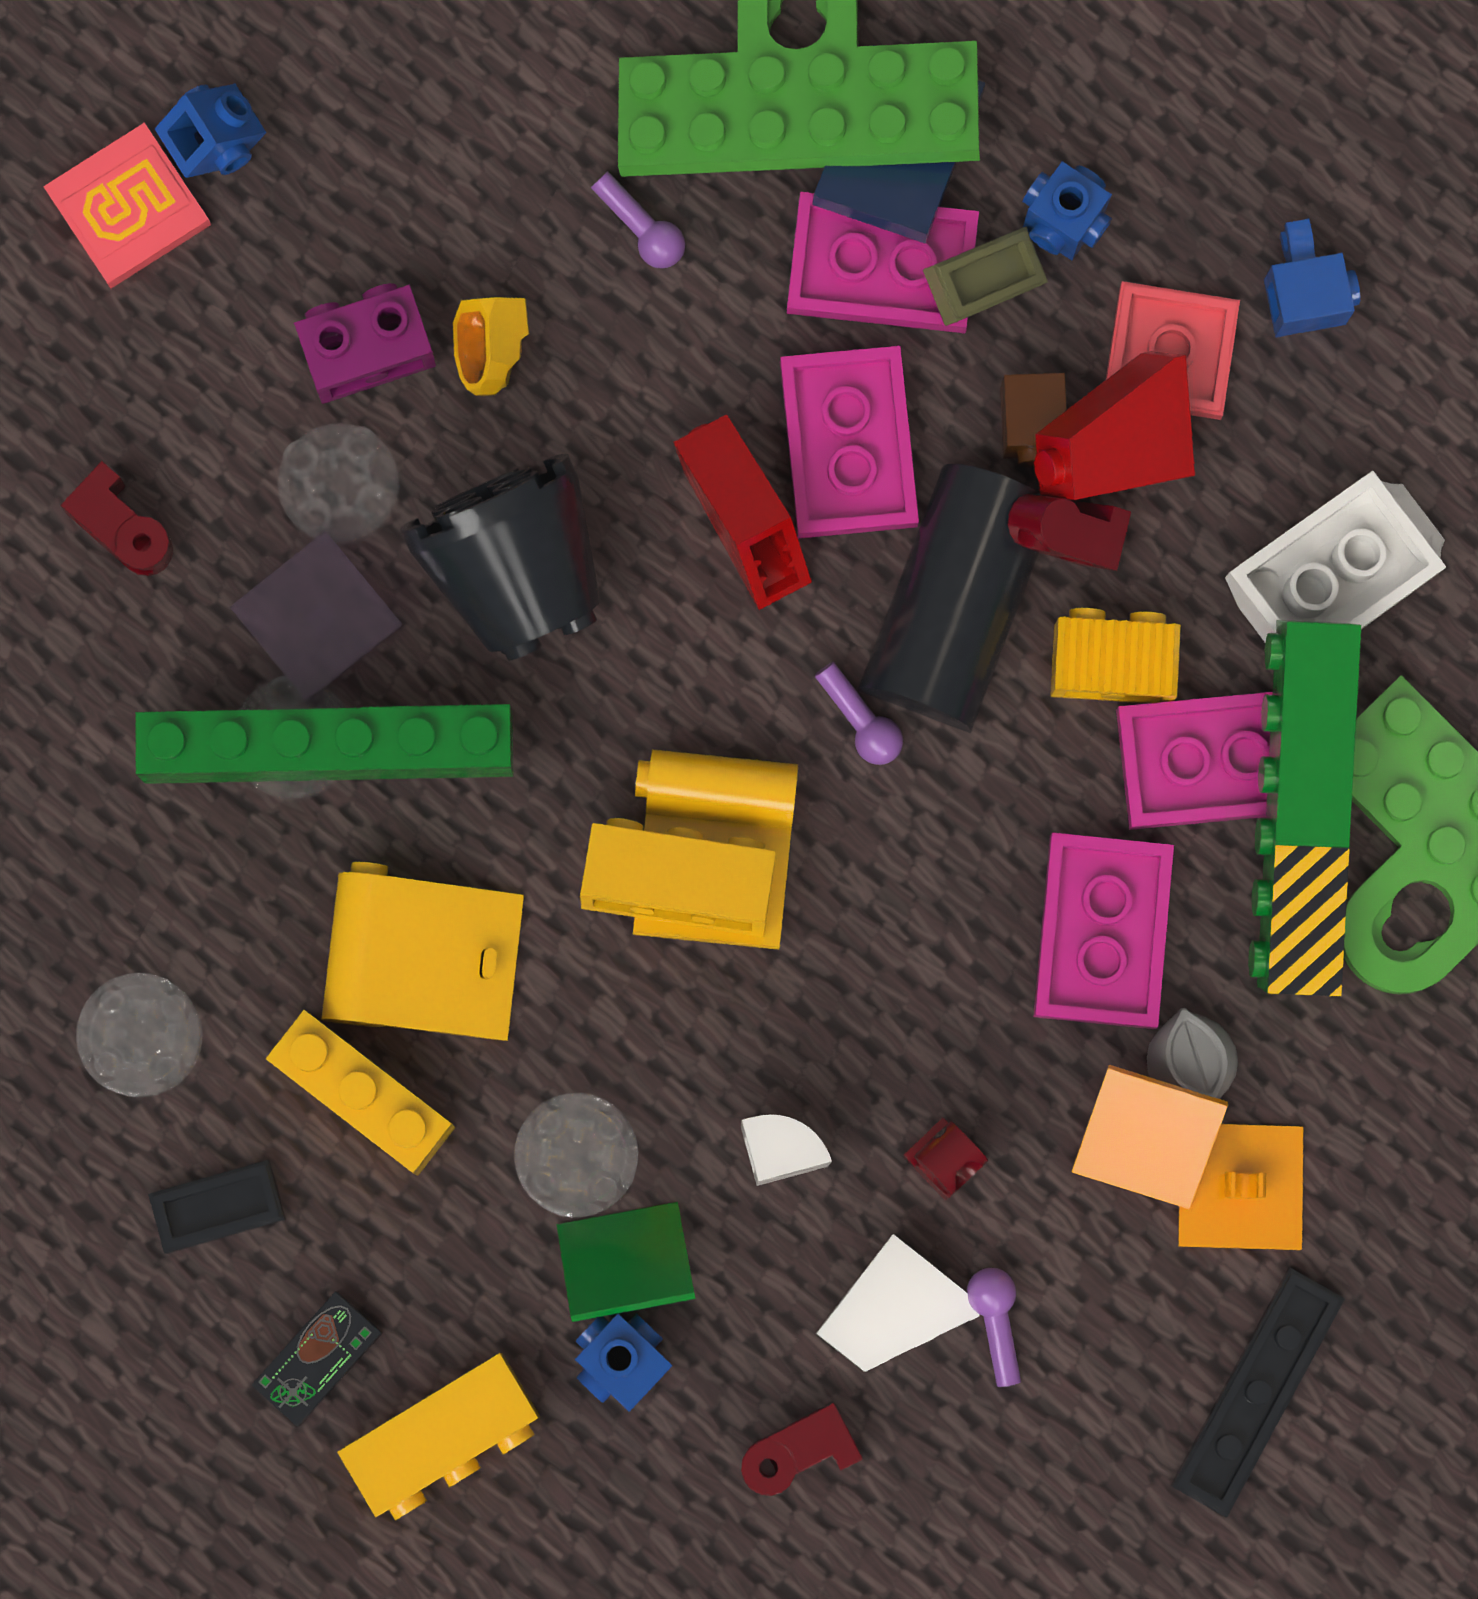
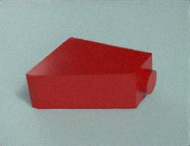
M1153 351L1140 353L1035 434L1037 454L1034 460V469L1039 481L1040 494L1077 500L1195 476L1186 355Z
M726 414L711 423L699 425L686 436L674 441L673 443L684 474L758 610L812 583L791 516L728 415Z

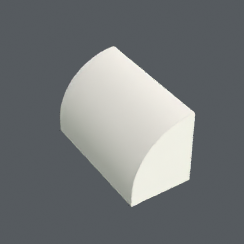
M770 1114L747 1118L741 1122V1130L757 1186L825 1168L832 1162L826 1146L818 1135L808 1126L793 1118Z

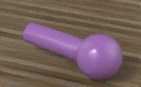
M608 171L591 187L638 237V251L644 262L655 268H668L675 265L682 258L685 251V239L681 230L670 222L655 221Z
M834 662L829 663L817 672L814 677L856 730L855 747L858 754L865 761L875 765H883L893 761L903 747V735L899 726L889 718L876 717Z
M985 1268L975 1273L970 1279L967 1286L968 1301L973 1310L984 1317L997 1387L1011 1386L1021 1383L1008 1311L1016 1299V1287L1012 1278L1005 1271L998 1268Z

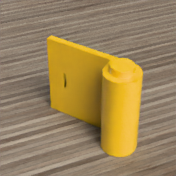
M652 749L651 761L639 760L635 797L647 798L644 831L667 834L669 828H688L704 834L703 840L727 844L728 839L731 837H747L763 842L765 844L764 849L776 851L763 937L637 917L634 918L633 935L779 950L798 764Z
M352 862L351 872H340L338 874L321 1020L339 1024L367 1027L389 1026L508 1041L524 895L387 876L388 866L369 862ZM485 949V951H484V957H483V966H482V977H481V976H480L481 954H482V951Z

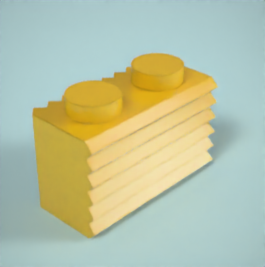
M1074 608L1069 610V617H1058L1054 625L1051 697L1136 703L1175 701L1178 689L1180 624H1167L1166 615L1156 612L1130 613L1129 621L1105 620L1106 612L1094 608Z

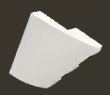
M892 1234L816 1334L866 1372L955 1327L979 1317L980 1314L970 1306L967 1292Z

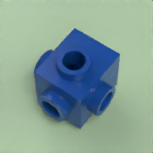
M236 83L211 89L208 85H200L189 90L155 127V131L185 178L220 171L222 175H227L239 170L252 158L250 150L267 133Z
M1061 161L1051 177L1041 172L1026 193L1022 202L1028 205L1029 208L1023 227H1027L1029 237L1039 247L1054 255L1061 253L1072 261L1083 244L1093 248L1111 223L1112 218L1105 214L1112 194L1104 189L1106 184L1093 171L1080 165L1073 169ZM1059 198H1062L1077 209H1065L1060 204Z
M637 1313L628 1322L620 1314H617L610 1322L603 1316L597 1317L575 1341L583 1349L575 1358V1361L584 1368L576 1378L602 1403L612 1395L629 1412L673 1365L655 1349L663 1338ZM616 1346H624L631 1354V1363L625 1370H616L609 1364V1352Z

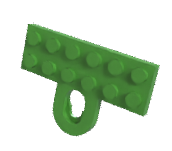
M738 0V52L619 58L618 168L621 177L824 168L825 166H873L980 161L977 41L858 46V0H816L817 12L826 21L825 32L817 42L801 49L785 48L776 43L770 35L773 22L781 14L783 0Z
M1401 675L1356 719L1352 802L1398 849L1347 900L1344 938V959L1353 973L1367 985L1391 994L1415 993L1436 984L1478 944V751ZM1419 882L1431 884L1442 891L1449 902L1451 912L1449 925L1443 934L1431 941L1417 942L1405 951H1396L1389 948L1383 941L1381 932L1384 923L1391 916L1393 899L1397 893L1408 884Z

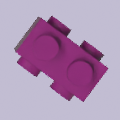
M394 283L379 285L362 294L363 300L343 307H340L337 302L321 304L308 310L304 314L306 319L294 322L322 404L436 367L433 352L410 284L397 288V285ZM340 346L339 348H337V349H335V350H330V349H332L333 347Z

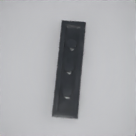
M1288 1268L1171 1483V1487L1226 1518L1228 1517L1345 1298L1292 1268Z

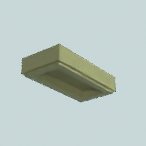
M1026 226L923 269L945 326L1048 283Z

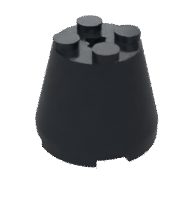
M559 454L544 460L543 463L547 471L538 473V471L533 472L531 467L520 471L517 468L481 483L436 505L437 509L431 512L434 518L432 522L424 525L416 518L400 528L412 556L489 652L501 651L502 654L506 655L508 661L523 657L540 648L542 645L538 637L556 629H561L564 635L572 634L597 621L593 609L600 603L579 477L568 454Z

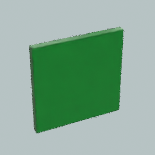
M678 1202L556 1224L572 1322L696 1299Z

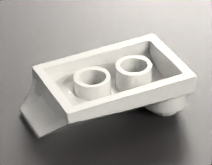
M1371 471L1230 571L1225 579L1239 609L1264 642H1266L1268 633H1276V620L1360 624L1361 629H1363L1446 568L1441 560V550L1445 539L1403 484H1391L1381 481L1376 473Z

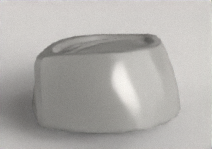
M1186 1008L1179 1009L1158 1030L1149 1044L1147 1068L1151 1078L1220 1099L1230 1088L1236 1077L1238 1057L1236 1047L1229 1034L1217 1022L1205 1016L1189 1012Z

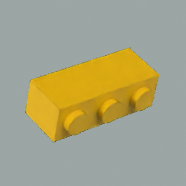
M622 818L608 819L606 825L592 823L580 893L581 909L763 937L776 851L764 849L765 844L763 842L747 837H731L728 839V844L703 840L704 834L688 828H669L667 834L643 831L642 824Z
M305 1010L302 1011L266 1057L267 1061L417 1176L456 1128Z
M499 1353L337 1453L375 1518L389 1510L393 1518L397 1520L427 1501L422 1492V1489L442 1477L448 1487H451L479 1470L481 1466L475 1458L479 1454L496 1444L502 1454H505L533 1437L535 1434L529 1424L540 1418V1415L503 1353Z

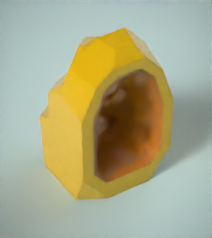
M494 297L462 300L453 321L454 358L462 383L474 395H495L508 385L512 367L521 357L522 339L529 334L525 298Z

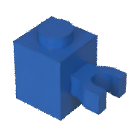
M1310 219L1285 223V231L1281 232L1279 236L1287 263L1272 265L1264 279L1275 337L1346 325L1355 311L1354 306L1360 304V288L1355 271H1346L1343 253L1321 257L1315 256Z

